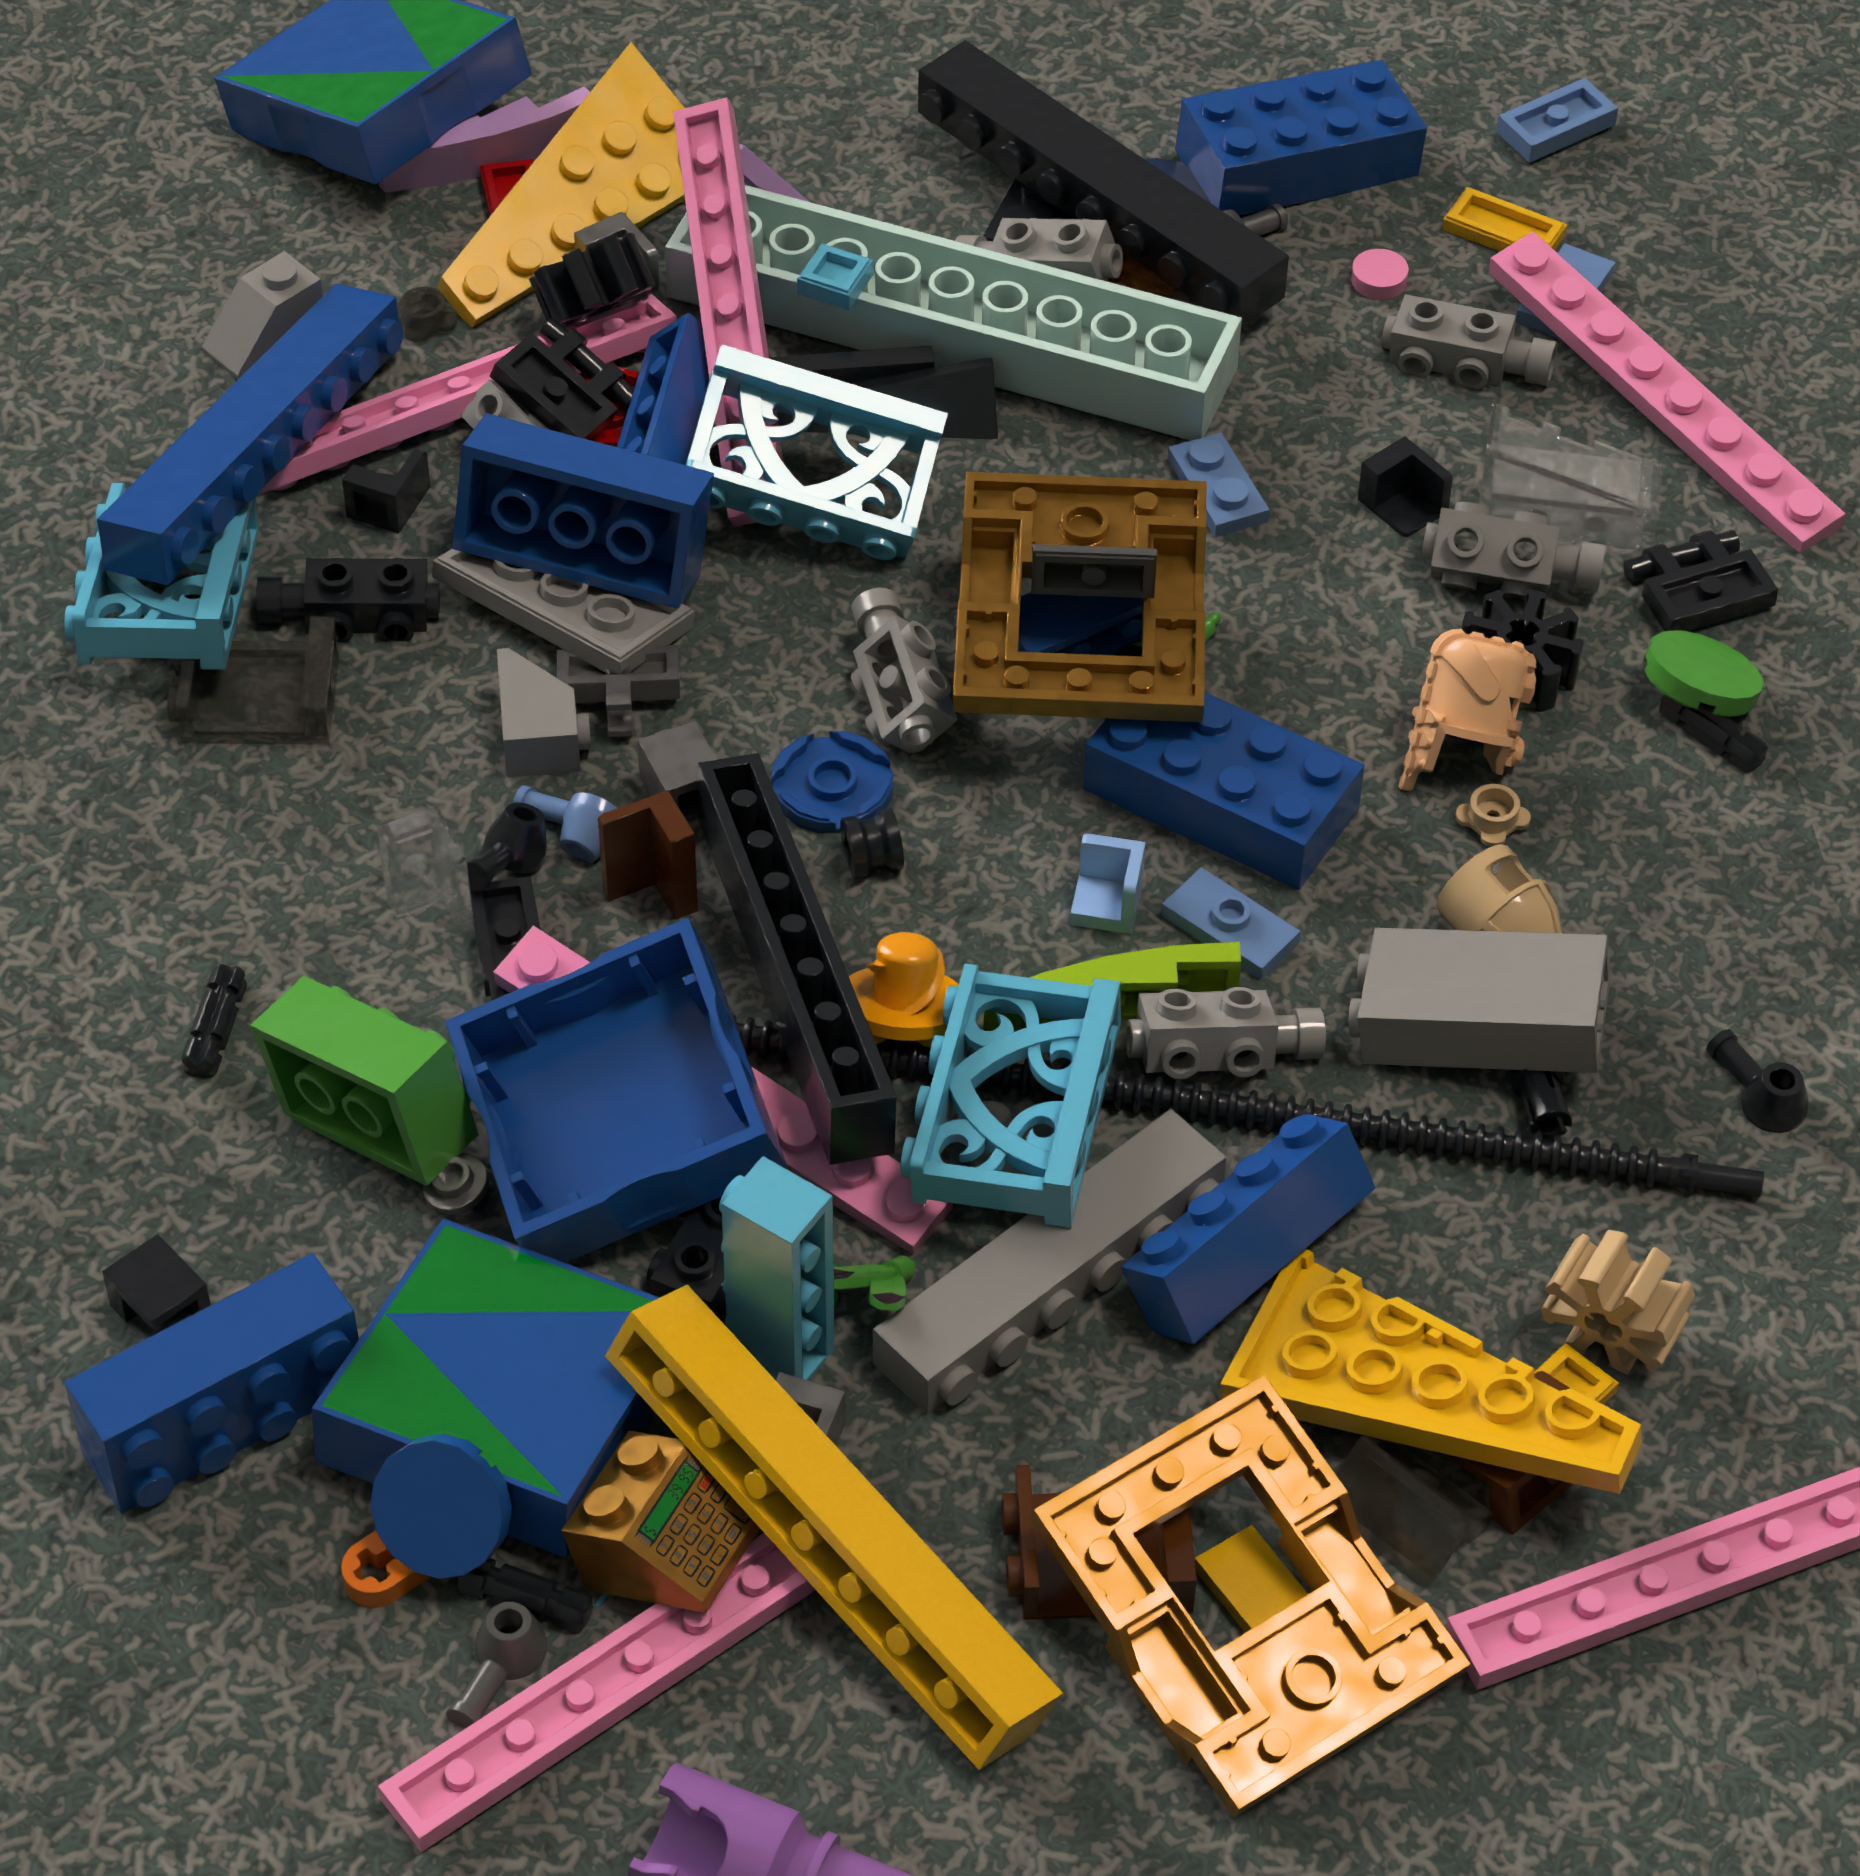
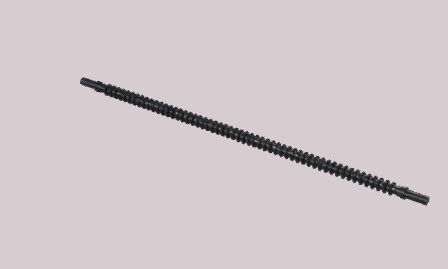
M732 1014L747 1056L751 1054L752 1050L760 1051V1056L764 1060L769 1057L770 1053L778 1054L781 1062H785L788 1059L780 1033L777 1028H774L772 1020H767L764 1026H757L753 1017L747 1018L745 1023H738L736 1016ZM895 1040L893 1045H887L885 1041L876 1043L884 1066L889 1070L891 1078H897L899 1072H906L910 1081H915L918 1075L927 1076V1082L929 1084L932 1083L934 1075L929 1073L930 1050H923L919 1042L915 1041L912 1048L904 1047L901 1040ZM971 1049V1050L969 1051L967 1057H969L971 1054H973V1053L976 1052V1051L973 1050V1049ZM1028 1058L1025 1059L1024 1064H1011L981 1083L985 1092H989L993 1085L1001 1087L1004 1095L1009 1094L1011 1088L1020 1089L1022 1097H1027L1029 1091H1036L1039 1093L1041 1100H1045L1048 1094H1056L1042 1086L1035 1079L1030 1070ZM1050 1060L1044 1061L1049 1068L1054 1069ZM1064 1063L1061 1069L1068 1067L1070 1064ZM1120 1071L1117 1077L1108 1076L1101 1104L1102 1108L1104 1102H1111L1116 1111H1120L1123 1105L1128 1104L1132 1106L1133 1113L1135 1114L1140 1113L1142 1107H1147L1151 1109V1114L1154 1117L1159 1115L1160 1110L1168 1111L1172 1109L1178 1115L1179 1113L1189 1114L1191 1122H1195L1200 1115L1206 1116L1210 1125L1215 1124L1217 1118L1226 1119V1124L1230 1128L1234 1126L1236 1121L1245 1122L1247 1130H1252L1254 1124H1262L1266 1133L1272 1132L1273 1127H1282L1286 1122L1295 1117L1308 1114L1348 1123L1354 1138L1359 1140L1361 1147H1365L1368 1140L1377 1141L1380 1150L1385 1149L1387 1143L1396 1144L1397 1151L1400 1153L1405 1150L1406 1146L1415 1147L1417 1155H1422L1425 1149H1433L1437 1158H1441L1444 1151H1449L1453 1153L1456 1161L1461 1160L1463 1154L1472 1155L1473 1162L1476 1164L1480 1163L1482 1157L1491 1158L1493 1166H1499L1501 1160H1509L1513 1169H1517L1520 1163L1525 1162L1530 1164L1532 1172H1536L1539 1165H1545L1549 1167V1173L1552 1175L1557 1173L1558 1168L1568 1169V1175L1571 1178L1576 1176L1577 1171L1587 1172L1589 1180H1594L1597 1174H1604L1608 1183H1613L1617 1176L1625 1178L1628 1186H1632L1635 1179L1644 1180L1645 1187L1648 1189L1653 1187L1654 1182L1676 1187L1680 1193L1693 1194L1694 1189L1698 1188L1761 1197L1764 1182V1171L1698 1162L1699 1155L1684 1153L1680 1157L1671 1156L1669 1158L1658 1156L1657 1149L1651 1148L1648 1155H1643L1639 1153L1636 1145L1631 1146L1629 1152L1620 1151L1619 1144L1616 1142L1611 1144L1610 1149H1603L1600 1147V1141L1597 1139L1592 1141L1591 1146L1581 1145L1579 1137H1574L1572 1143H1564L1560 1134H1556L1552 1141H1547L1543 1139V1134L1540 1131H1537L1533 1138L1524 1137V1131L1520 1128L1516 1130L1514 1135L1505 1134L1503 1126H1498L1495 1132H1488L1484 1123H1479L1475 1130L1467 1128L1464 1120L1459 1121L1457 1127L1448 1126L1447 1119L1444 1117L1439 1120L1438 1124L1429 1123L1427 1115H1422L1419 1121H1412L1408 1112H1403L1400 1118L1395 1119L1391 1117L1390 1110L1388 1109L1383 1110L1381 1116L1372 1115V1110L1369 1106H1366L1362 1113L1353 1112L1351 1104H1346L1343 1110H1336L1332 1101H1327L1325 1107L1319 1108L1315 1106V1101L1312 1098H1309L1305 1105H1300L1296 1103V1098L1293 1095L1288 1097L1287 1102L1277 1101L1275 1093H1270L1268 1099H1260L1256 1090H1252L1249 1096L1244 1097L1239 1094L1237 1087L1232 1088L1230 1094L1221 1093L1220 1086L1217 1084L1212 1087L1211 1091L1202 1090L1200 1082H1195L1193 1088H1185L1181 1079H1177L1173 1086H1168L1164 1084V1078L1161 1076L1156 1078L1155 1083L1146 1082L1145 1075L1142 1073L1137 1076L1136 1080L1127 1079L1125 1071ZM1056 1094L1058 1101H1064L1065 1096Z

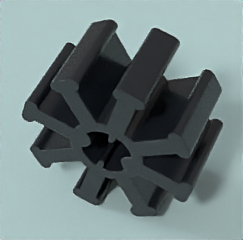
M628 233L621 238L613 235L601 239L599 243L584 252H581L580 248L562 255L563 261L542 266L533 272V277L529 278L546 321L554 318L563 327L619 307L621 304L643 298L651 293L650 289L656 287L634 233Z
M1534 589L1526 591L1523 614H1515L1503 599V591L1497 590L1484 596L1482 616L1477 617L1471 611L1466 612L1461 629L1467 634L1479 632L1483 633L1486 638L1496 636L1503 638L1507 643H1513L1514 641L1522 643L1525 650L1532 653L1536 659V685L1533 700L1537 704L1536 710L1544 712L1554 708L1559 685L1565 686L1567 690L1571 691L1574 689L1577 681L1584 644L1582 639L1575 640L1579 621L1578 616L1571 608L1566 607L1563 613L1543 620L1547 594Z

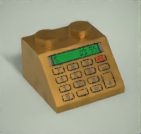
M628 1431L561 1531L586 1590L706 1613L760 1528L680 1439Z

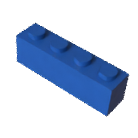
M687 313L649 338L618 441V448L686 465L709 383L702 323L690 313Z
M1303 1114L1289 1120L1281 1127L1278 1136L1259 1152L1242 1159L1235 1166L1234 1172L1211 1192L1204 1193L1195 1198L1188 1206L1186 1213L1164 1231L1155 1233L1144 1241L1141 1250L1123 1264L1121 1269L1148 1327L1159 1335L1195 1344L1376 1189L1348 1123Z

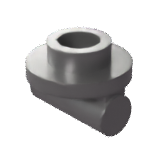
M461 1152L457 1157H452L448 1166L429 1185H423V1192L433 1209L443 1214L455 1215L456 1223L458 1224L483 1220L479 1203L488 1191L490 1183L489 1173L478 1157Z

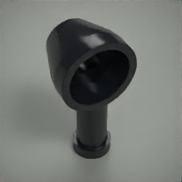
M526 803L509 804L490 826L483 843V854L477 859L469 860L461 867L460 878L463 884L469 890L479 892L488 887L492 879L503 870L515 873H531L539 870L543 865L547 850L543 813L538 808Z
M1725 1029L1715 1035L1708 1043L1706 1051L1713 1059L1717 1057L1745 1088L1742 1097V1109L1747 1119L1756 1127L1774 1133L1788 1132L1799 1127L1805 1120L1808 1112V1094L1800 1071L1794 1066L1783 1062L1773 1063L1762 1069L1737 1042L1738 1037L1730 1029ZM1774 1086L1782 1087V1088H1785L1786 1090H1781V1089H1778V1088H1776V1087H1774Z

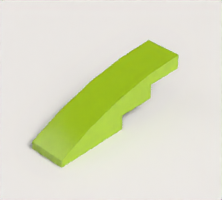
M1240 942L1172 945L1108 955L1046 971L1029 978L1087 986L1093 985L1094 978L1120 981L1121 1019H1136L1138 995L1141 993H1161L1168 989H1182L1189 992H1212L1239 987L1241 970ZM989 1010L983 1013L984 1031H993L1000 1026L997 1022V1014H1001L1011 1021L1014 1032L1026 1028L1025 1021L1019 1014ZM1039 1017V1024L1060 1021Z

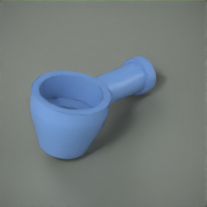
M526 785L521 786L517 790L513 803L532 805L543 813L545 820L561 824L560 846L568 855L590 863L595 862L601 857L598 817L603 813L617 809L609 801L584 792L575 793L571 800L567 801L539 793L535 788Z

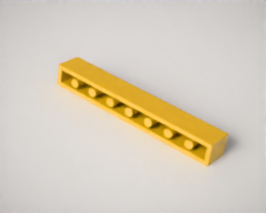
M687 1284L631 1311L605 1355L607 1360L975 1767L980 1770L1021 1744L1036 1732L1063 1695V1692Z

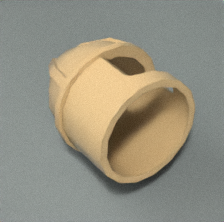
M1498 844L1489 847L1471 858L1449 879L1440 892L1436 903L1439 913L1455 930L1562 933L1560 912L1551 896L1549 884L1542 879H1533L1522 867L1518 856L1508 845ZM1503 861L1494 876L1491 868L1496 863Z

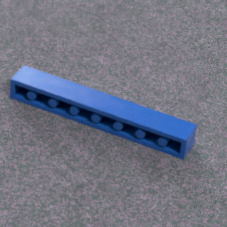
M335 284L97 518L104 569L169 585L226 528L227 524L249 502L254 500L259 491L279 471L285 468L294 455L308 441L314 438L316 433L330 418L340 411L344 404L371 379L372 375L399 350L403 340V325L398 320L396 297L341 284Z

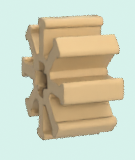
M1607 1230L1598 1247L1589 1241L1588 1235L1581 1234L1574 1240L1545 1288V1291L1550 1295L1541 1308L1544 1320L1549 1324L1559 1322L1574 1325L1564 1344L1567 1343L1582 1354L1595 1341L1603 1344L1610 1362L1608 1366L1622 1373L1628 1374L1637 1358L1646 1364L1647 1370L1654 1372L1662 1366L1690 1317V1314L1686 1311L1695 1297L1691 1283L1688 1281L1677 1283L1662 1280L1672 1263V1259L1656 1247L1651 1249L1647 1258L1639 1264L1632 1261L1626 1244L1628 1235L1624 1232Z

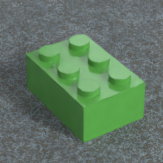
M302 976L250 1025L284 1114L304 1127L425 1186L429 1185L448 1166L452 1157H457L479 1135L470 1109L471 1099L462 1086L454 1063V1050L442 1035L433 1030L423 1031L401 1021L394 1013L385 1008L375 1009L352 998L340 987H328L306 976Z

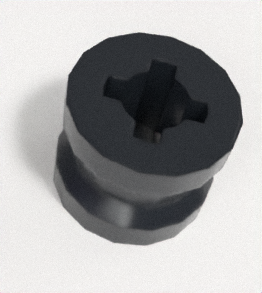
M892 809L879 810L873 818L860 820L854 815L841 818V841L853 879L866 877L870 870L883 867L890 872L903 869V844L898 822Z

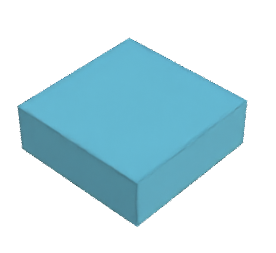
M821 243L797 278V294L850 310L874 275V260Z

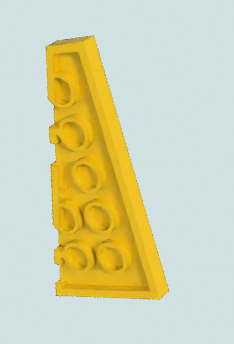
M632 42L629 43L441 276L437 288L459 316L472 328L533 292L534 290L529 281V278L534 276L533 272L542 266L563 261L562 255L575 250L574 232L619 212H623L637 228H640L685 200L673 111L685 109V107Z
M1304 1249L1280 1270L1220 1383L1223 1399L1265 1375L1296 1420L1617 1494L1621 1493L1642 1445L1641 1424L1573 1388L1559 1391L1535 1378L1533 1367L1514 1357L1506 1363L1483 1351V1341L1399 1297L1386 1300L1363 1288L1361 1277L1344 1268L1334 1273L1315 1263L1314 1253L1308 1249Z

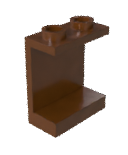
M1030 1464L1016 1465L1015 1493H1002L1004 1536L1017 1535L1018 1543L1017 1554H1006L1008 1597H1022L1023 1620L1095 1617L1030 1521L1034 1509L1061 1494H1032ZM1187 1508L1136 1539L1187 1613H1193L1197 1578L1190 1509Z

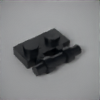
M551 318L545 323L538 334L550 347L531 333L494 364L489 377L549 430L591 440L613 421L618 410L607 398L610 397L626 411L629 408L634 388L624 380L626 374L613 362L608 365L605 364L586 347L588 340L573 328L568 331L558 321ZM571 363L575 368H577L583 375H585L589 379V381H586L579 373H577L571 366H569V364Z
M1711 530L1692 535L1689 542L1667 548L1664 544L1643 549L1642 556L1625 560L1623 563L1625 577L1630 583L1644 579L1641 596L1664 631H1691L1773 607L1776 604L1779 591L1751 549L1739 552L1740 541L1734 530L1715 534Z

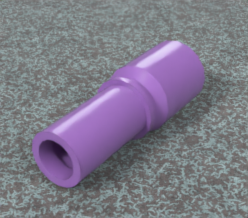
M678 1762L670 1767L659 1785L658 1793L669 1797L670 1801L653 1844L643 1861L634 1857L628 1868V1876H914L840 1846L841 1836L828 1831L823 1838L810 1834L799 1811Z

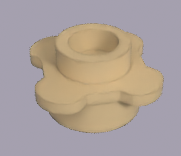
M1486 784L1477 788L1471 796L1470 804L1459 805L1455 816L1458 824L1472 828L1480 835L1481 842L1489 847L1504 844L1506 836L1515 830L1526 829L1531 820L1530 812L1526 808L1520 807L1518 795L1509 787L1500 784ZM1489 814H1495L1498 817L1489 816Z

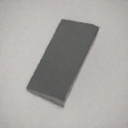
M1033 544L1031 594L1154 598L1157 549Z

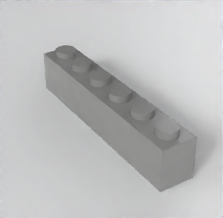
M1172 1109L1168 1110L1085 1172L1071 1228L1045 1225L1044 1216L1026 1215L908 1302L904 1308L899 1309L873 1328V1364L927 1415L944 1402L949 1405L960 1403L974 1389L981 1374L996 1363L1000 1367H1006L1013 1363L1025 1350L1030 1337L1046 1325L1050 1329L1062 1326L1075 1312L1078 1301L1095 1288L1100 1292L1112 1288L1124 1275L1121 1266L1141 1250V1246L1147 1238L1155 1233L1164 1231L1188 1211V1206L1195 1198L1204 1193L1211 1192L1224 1181L1226 1156Z

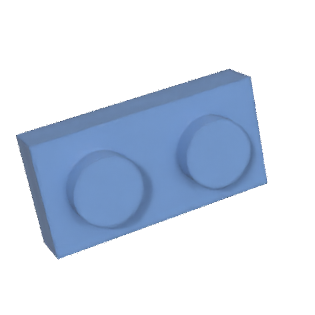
M1583 78L1498 115L1496 132L1530 163L1616 125L1618 107L1590 81Z
M1222 432L1168 447L1167 460L1180 480L1207 481L1206 524L1214 537L1268 522V506Z

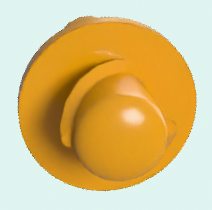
M897 932L885 936L877 945L876 960L868 964V968L857 971L849 976L875 1043H881L887 1039L917 1041L924 1046L931 1047L934 1036H945L947 1025L943 1023V1006L948 986L958 987L959 984L944 975L943 954L929 938L912 932Z

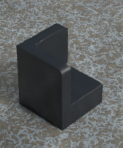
M1404 436L1362 462L1357 500L1401 536L1409 537L1426 527L1427 522L1432 523L1440 518L1441 508L1449 509L1453 477L1448 470Z
M414 449L398 473L384 468H377L373 471L352 464L342 479L346 516L400 533L431 487L427 452Z
M158 1234L102 1271L110 1306L126 1323L139 1315L148 1326L157 1327L184 1308L193 1315L211 1306L207 1284Z

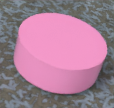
M1370 249L1364 251L1353 261L1352 285L1357 292L1371 299L1385 300L1400 295L1407 286L1408 264L1401 255L1391 250Z

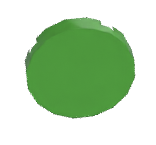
M1681 630L1662 631L1652 637L1644 654L1643 661L1647 663L1644 671L1650 682L1664 695L1688 708L1698 709L1700 702L1707 705L1716 706L1712 713L1716 714V716H1741L1754 709L1762 692L1764 680L1755 665L1743 654L1728 645L1702 634Z

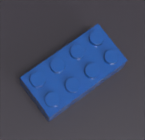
M1383 60L1183 98L1175 151L1182 163L1189 166L1212 205L1221 211L1234 210L1238 215L1263 211L1266 207L1273 204H1280L1283 207L1342 195L1419 175L1427 127Z
M486 413L462 445L452 549L571 581L585 583L590 586L665 606L680 608L701 573L714 473Z
M1204 692L1203 722L1106 718L1085 744L1083 789L1300 890L1359 810L1365 764Z
M311 1253L64 1381L82 1455L120 1513L122 1514L137 1505L141 1507L154 1506L167 1498L175 1485L199 1472L204 1474L218 1472L234 1459L238 1451L261 1439L274 1441L288 1434L294 1428L298 1419L312 1413L313 1405L358 1342L359 1336L354 1309L315 1254Z

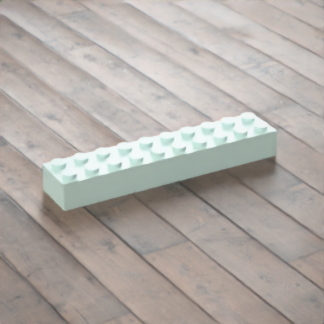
M745 185L764 324L862 351L932 346L935 367L982 358H992L994 382L997 388L1190 441L1205 436L1238 368L1241 317ZM686 212L665 246L667 296L699 306ZM821 243L874 260V275L850 310L797 294V278Z

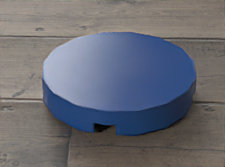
M829 731V737L814 739L813 733L798 738L784 748L772 766V787L784 816L794 824L818 833H841V818L854 815L860 820L870 819L875 816L877 811L887 808L893 797V772L890 769V761L884 750L868 738L847 731Z
M446 1434L418 1437L387 1457L374 1478L370 1506L376 1532L391 1555L414 1572L438 1579L464 1576L490 1559L508 1534L512 1505L506 1480L496 1465L491 1468L487 1460L479 1455L483 1451L468 1440Z

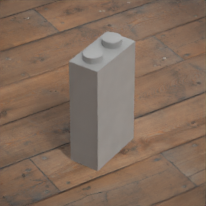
M1375 928L1370 953H1360L1357 983L1358 990L1362 992L1361 998H1352L1350 1001L1349 1034L1350 1037H1360L1363 1064L1598 1073L1610 987L1607 935Z

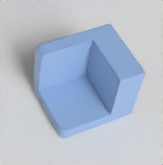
M1088 833L1083 835L1080 849L1079 877L1070 914V925L1133 934L1143 885L1146 842Z

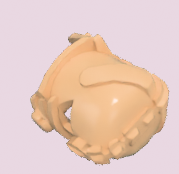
M1451 629L1442 633L1434 641L1430 650L1431 659L1427 666L1426 681L1420 695V705L1414 707L1412 715L1415 717V726L1408 735L1410 746L1404 761V772L1398 786L1400 790L1411 792L1419 773L1433 771L1446 734L1484 743L1483 755L1490 764L1492 772L1498 775H1503L1505 766L1512 767L1518 765L1524 754V740L1519 737L1523 722L1516 720L1520 702L1529 704L1534 695L1536 685V659L1534 655L1526 651L1522 643L1517 641L1507 643L1501 637L1493 636L1492 638H1486L1483 633L1472 632L1467 634L1462 629Z

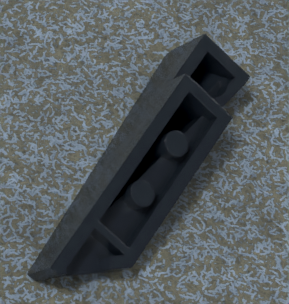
M932 346L769 357V359L948 413L941 438L998 439L992 358H982L935 367ZM777 411L779 426H785L793 422L792 415ZM812 422L804 432L829 433V427Z

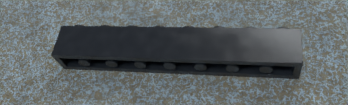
M964 40L919 69L918 113L923 115L926 120L951 134L968 149L977 152L1002 169L1008 176L1017 179L1042 196L1046 202L1055 205L1074 219L1107 220L1115 244L1120 245L1122 252L1127 257L1136 260L1161 277L1168 285L1177 288L1203 307L1241 317V328H1243L1285 298L1288 254L968 41Z
M759 753L699 762L698 821L830 1165L893 1154L895 1153L897 1096Z

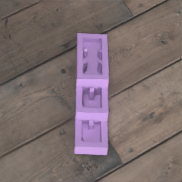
M582 87L539 108L525 96L482 117L474 114L451 127L430 147L381 180L379 187L386 193L439 186L480 177L479 166L524 159H534L535 161L590 91L586 87Z

